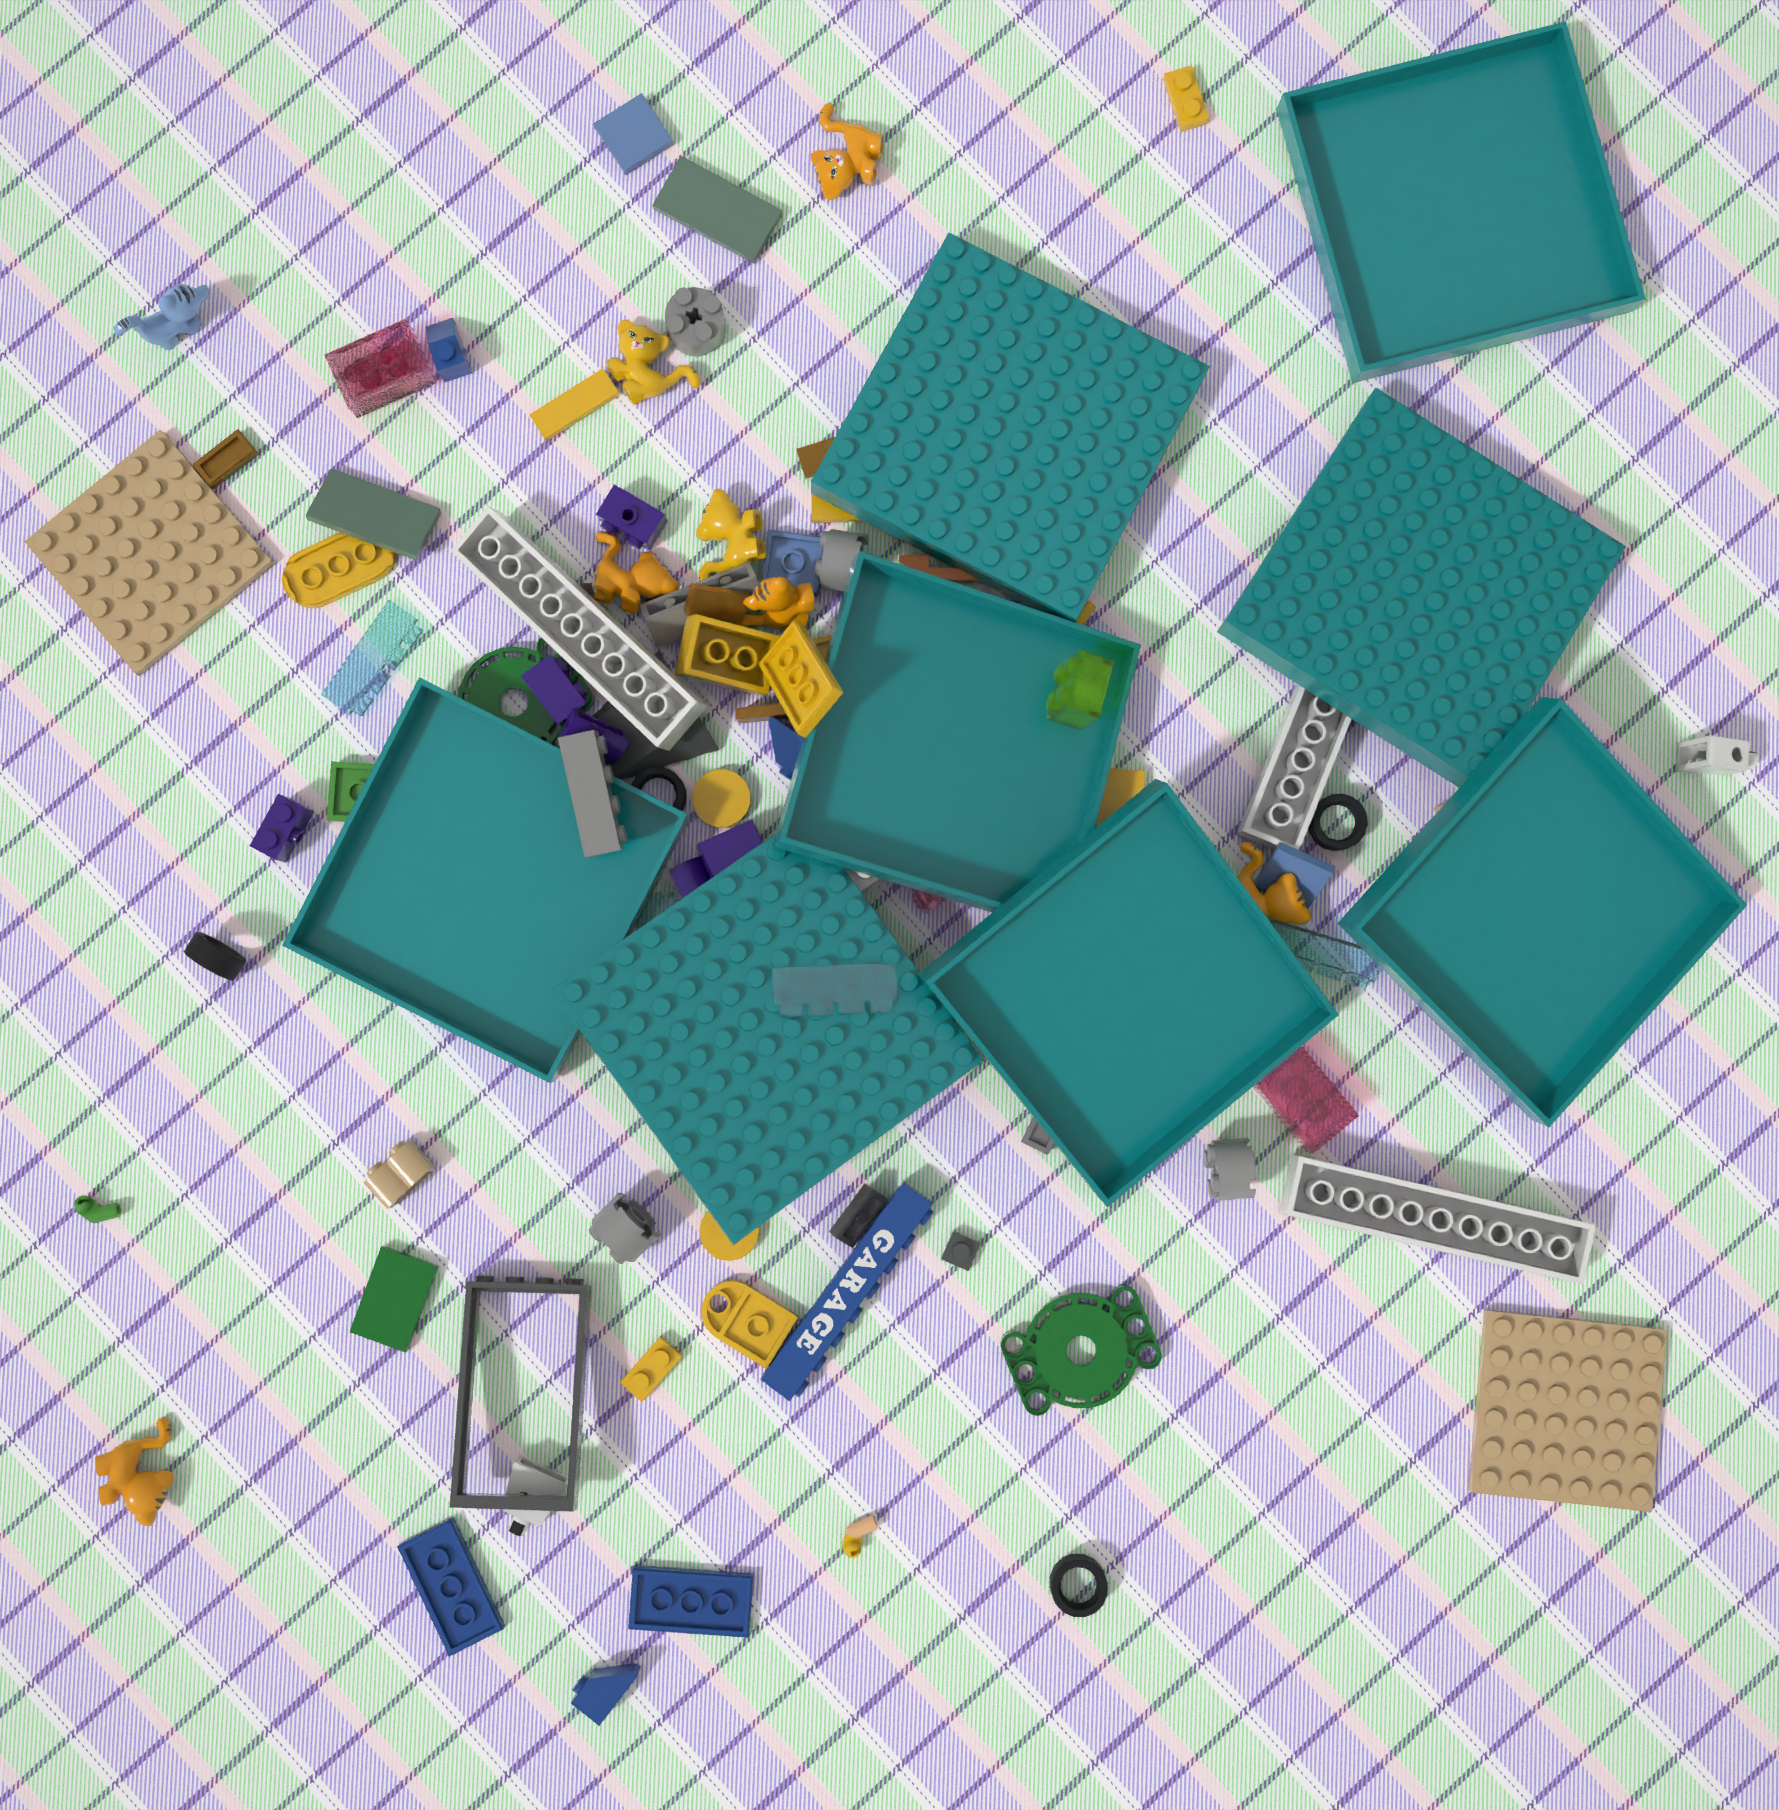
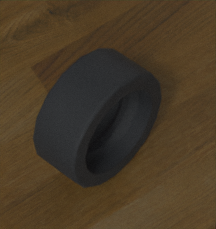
M650 767L642 770L634 778L631 785L640 790L643 789L649 780L655 778H663L669 781L674 786L676 792L673 807L683 811L687 803V791L683 781L674 771L665 767Z
M1331 794L1318 802L1308 831L1313 841L1321 848L1330 851L1345 850L1358 844L1364 837L1368 826L1367 813L1363 805L1354 797L1346 794ZM1340 805L1351 811L1355 826L1353 832L1348 837L1341 840L1331 839L1321 829L1320 819L1322 813L1330 806Z
M199 931L194 934L184 950L186 956L203 968L231 981L237 977L247 961L240 953L228 945Z
M1070 1554L1061 1558L1054 1565L1050 1574L1049 1588L1055 1604L1063 1613L1072 1617H1087L1096 1613L1104 1605L1108 1595V1582L1102 1567L1094 1558L1085 1554ZM1084 1568L1094 1575L1096 1590L1088 1601L1074 1603L1063 1595L1061 1580L1070 1569Z

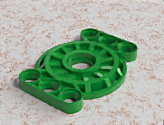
M542 637L537 642L536 651L522 647H506L485 654L473 663L465 674L459 688L458 697L464 699L465 694L469 695L468 702L542 740L546 738V742L550 744L555 742L567 720L566 718L551 735L550 733L557 723L521 677L522 674L547 657L543 652V646L546 641ZM517 652V653H523V656H522V658H520V657H508V658H506L505 654H506V653ZM556 653L555 655L552 656L554 659L559 656V657L562 659V661L565 663L566 666L572 667V666H571L561 655H559L558 653ZM531 655L536 657V662L531 661ZM498 656L499 660L490 663L485 668L481 667L487 660ZM573 668L574 672L570 681L572 683L578 681L588 694L587 704L579 709L582 712H586L594 704V695L584 677ZM477 670L479 674L473 680L471 688H468V682ZM520 689L526 694L528 706L521 715L508 716L501 710L500 699L507 690Z
M1125 1284L1118 1285L1112 1290L1110 1300L1091 1293H1070L1059 1296L1045 1304L1035 1314L1027 1329L1026 1336L1019 1331L1011 1330L1004 1333L1000 1340L1001 1351L1027 1412L1035 1416L1045 1414L1050 1408L1051 1400L1071 1408H1092L1103 1405L1117 1397L1127 1387L1135 1372L1136 1364L1143 1369L1149 1370L1157 1367L1162 1359L1160 1347L1138 1294L1131 1286ZM1126 1290L1131 1292L1133 1299L1129 1306L1121 1307L1116 1303V1296L1120 1291ZM1077 1298L1096 1300V1303L1094 1305L1087 1302H1078ZM1071 1299V1303L1062 1305L1055 1310L1052 1308L1062 1301ZM1103 1304L1108 1305V1311L1102 1308ZM1048 1311L1049 1314L1043 1319L1039 1328L1035 1327L1039 1318ZM1135 1318L1141 1319L1144 1322V1330L1138 1335L1129 1333L1127 1328L1128 1323ZM1032 1334L1036 1335L1034 1341L1030 1339ZM1013 1336L1020 1338L1022 1341V1348L1016 1353H1011L1005 1348L1007 1339ZM1077 1336L1088 1337L1095 1344V1356L1092 1361L1084 1365L1074 1364L1067 1357V1345L1070 1340ZM1147 1346L1154 1348L1156 1352L1155 1359L1149 1363L1142 1362L1139 1358L1141 1349ZM1127 1358L1131 1360L1130 1367L1126 1365ZM1025 1364L1030 1365L1034 1370L1033 1377L1028 1381H1022L1017 1377L1018 1368ZM1123 1372L1127 1373L1123 1382L1114 1389L1113 1385L1119 1380ZM1053 1389L1059 1392L1058 1397L1053 1395ZM1106 1390L1110 1393L1101 1399L1091 1401L1092 1396L1099 1395ZM1033 1393H1041L1045 1397V1404L1040 1409H1033L1028 1404L1029 1397ZM1066 1395L1084 1398V1402H1071L1065 1400Z

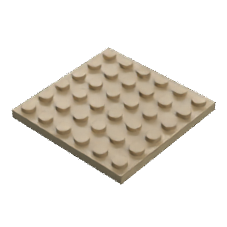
M161 429L24 541L130 669L138 676L142 675L275 564Z
M1484 1309L1468 1490L1471 1493L1652 1512L1667 1330L1655 1327Z

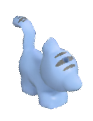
M185 284L175 285L168 289L159 299L160 311L142 319L138 315L127 316L116 323L113 327L114 333L121 336L133 327L134 331L138 332L146 342L159 345L165 350H171L179 342L178 333L194 335L202 326L197 313L202 303L207 300L209 289L207 285H201L196 288Z

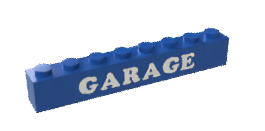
M904 1180L764 1371L760 1379L788 1401L794 1395L797 1397L802 1395L809 1384L806 1380L812 1370L816 1373L820 1370L827 1360L824 1353L831 1345L835 1348L845 1335L841 1331L848 1321L852 1324L863 1310L859 1306L865 1297L871 1299L881 1284L877 1280L882 1273L885 1272L888 1275L898 1262V1259L895 1258L901 1247L906 1250L916 1237L912 1233L919 1223L924 1226L934 1211L930 1209L933 1205L931 1200Z

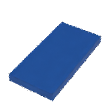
M454 1517L397 1546L449 1657L505 1628V1624Z
M634 1565L632 1570L628 1629L749 1638L754 1573Z

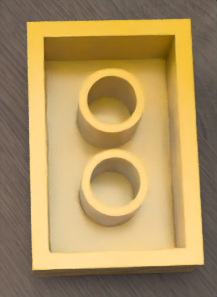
M698 614L687 616L674 674L757 696L768 695L770 684L761 670L759 662L780 636Z

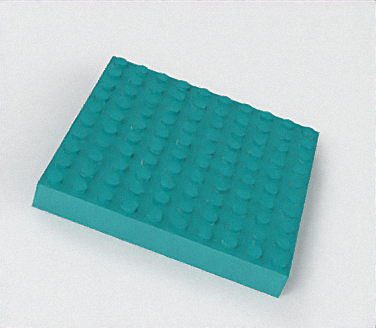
M1566 21L1282 94L1276 110L1352 384L1630 313L1646 300Z
M948 232L811 480V494L954 568L961 569L984 584L1033 609L1076 623L1210 366Z
M1375 387L1224 619L1217 633L1460 788L1525 716L1626 546Z
M859 551L852 560L825 657V662L842 688L843 694L810 734L802 739L773 846L988 912H994L1095 829L1141 644Z
M419 677L282 946L538 1078L552 1083L557 1080L581 1032L556 999L551 989L632 933L691 815L614 777V783L610 784L613 796H618L621 813H617L619 825H624L628 842L623 843L625 850L585 858L560 748Z
M1541 697L1337 924L1531 1120L1550 1128L1744 910L1747 903L1566 703L1560 698Z
M1154 779L918 973L928 988L1106 1207H1109L1339 1015L1168 783L1158 779Z
M776 834L551 989L556 999L732 1245L739 1242L983 1062V1059L949 1012L920 978L917 968L845 869L774 847L773 843Z

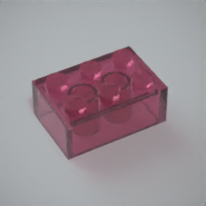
M406 319L324 355L348 409L356 418L437 383L415 332Z
M1302 1046L1253 1086L1254 1090L1301 1147L1311 1154H1314L1359 1117V1114Z

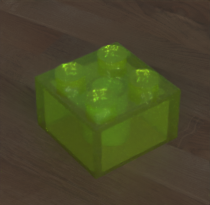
M1079 650L1071 657H1068L1066 661L1058 664L1053 676V680L1056 681L1054 692L1049 694L1046 702V709H1049L1047 719L1078 730L1097 720L1100 716L1114 661Z

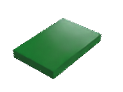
M381 1246L349 1332L406 1353L410 1347L439 1266L389 1247Z

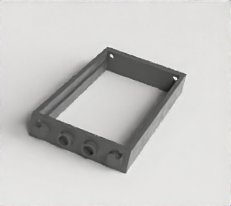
M476 1276L475 1281H466L449 1508L573 1512L578 1509L591 1286L583 1285L584 1279L566 1278L565 1284H553L554 1278L536 1277L535 1283H523L524 1277H506L505 1282H493L494 1276ZM481 1291L579 1294L567 1496L466 1493Z

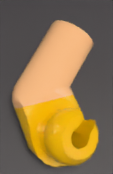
M873 1515L854 1522L846 1528L842 1549L847 1557L855 1558L859 1556L864 1535L878 1529Z

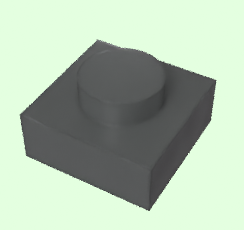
M952 1231L941 1259L969 1271L981 1243Z

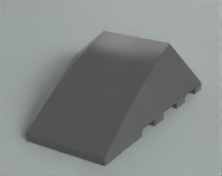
M658 650L654 656L672 671L660 650ZM609 701L593 715V717L627 732L629 743L619 760L615 764L605 761L606 766H611L613 776L620 780L637 776L642 770L650 767H667V765L719 751L718 746L700 717L695 720L668 751L656 747Z

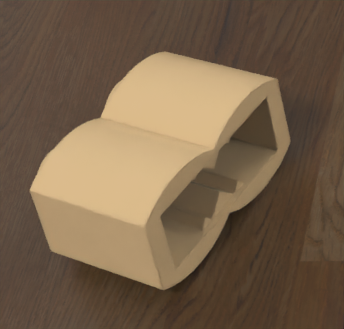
M400 1141L388 1152L391 1157L384 1164L378 1162L366 1173L368 1178L363 1183L386 1209L395 1207L436 1168L433 1162L413 1141L406 1143Z

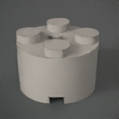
M682 287L675 292L667 303L665 323L669 336L679 351L689 356L699 357L707 355L706 353L713 349L716 350L722 344L726 335V322L720 300L713 293L699 287Z
M836 529L822 532L820 548L824 549L822 560L818 559L815 566V577L819 578V584H821L822 588L844 591L852 560L859 551H863V545H868L867 534Z
M1248 1137L1211 1140L1210 1144H1207V1150H1204V1163L1206 1168H1211V1179L1207 1180L1209 1198L1215 1197L1217 1201L1255 1198L1256 1189H1250V1181L1256 1180L1255 1161L1252 1146H1247L1250 1141Z
M623 1193L615 1195L592 1219V1226L589 1228L591 1236L598 1242L603 1241L610 1249L611 1257L619 1264H623L625 1261L635 1262L661 1235L660 1230L655 1232L652 1228L656 1224L652 1216L634 1199L629 1203L623 1198L626 1195Z

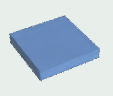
M642 93L593 123L594 129L625 175L674 145L672 138Z
M768 529L766 539L767 557L763 560L761 581L770 577H784L791 581L794 587L801 583H811L813 594L818 597L820 584L819 578L815 577V566L818 559L822 560L824 549L820 548L821 536Z
M1279 842L1256 877L1255 885L1266 891L1270 885L1277 882L1280 876L1292 873L1296 877L1297 886L1301 889L1304 896L1305 907L1309 909L1332 876L1335 866Z

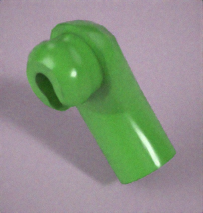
M81 1195L74 1201L77 1213L91 1223L118 1218L122 1214L119 1203L102 1206L86 1195Z

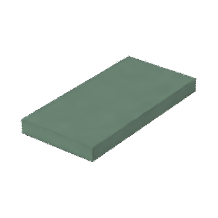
M680 156L652 205L654 210L754 264L782 216L781 209L683 156Z
M331 468L309 507L306 518L313 523L417 561L441 515V510L438 507Z

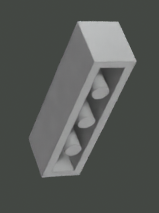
M749 561L694 584L748 592L749 596H752L754 588L759 583ZM690 585L640 604L645 622L657 648L672 644L682 638L686 617L691 616L685 615L684 612ZM747 607L745 613L753 612V610Z
M590 730L558 737L584 857H594L625 850L623 843H627L628 839L624 825H619L617 813H621L618 796H613L610 784L614 783V776L611 766H606L603 754L608 753L604 735L599 736L598 731Z

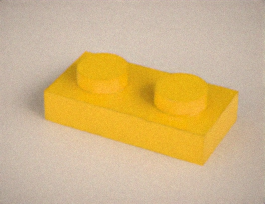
M1192 65L1164 73L1163 81L1179 131L1183 132L1207 125L1209 116Z
M660 1336L620 1383L639 1401L643 1402L682 1358L683 1354L664 1337Z

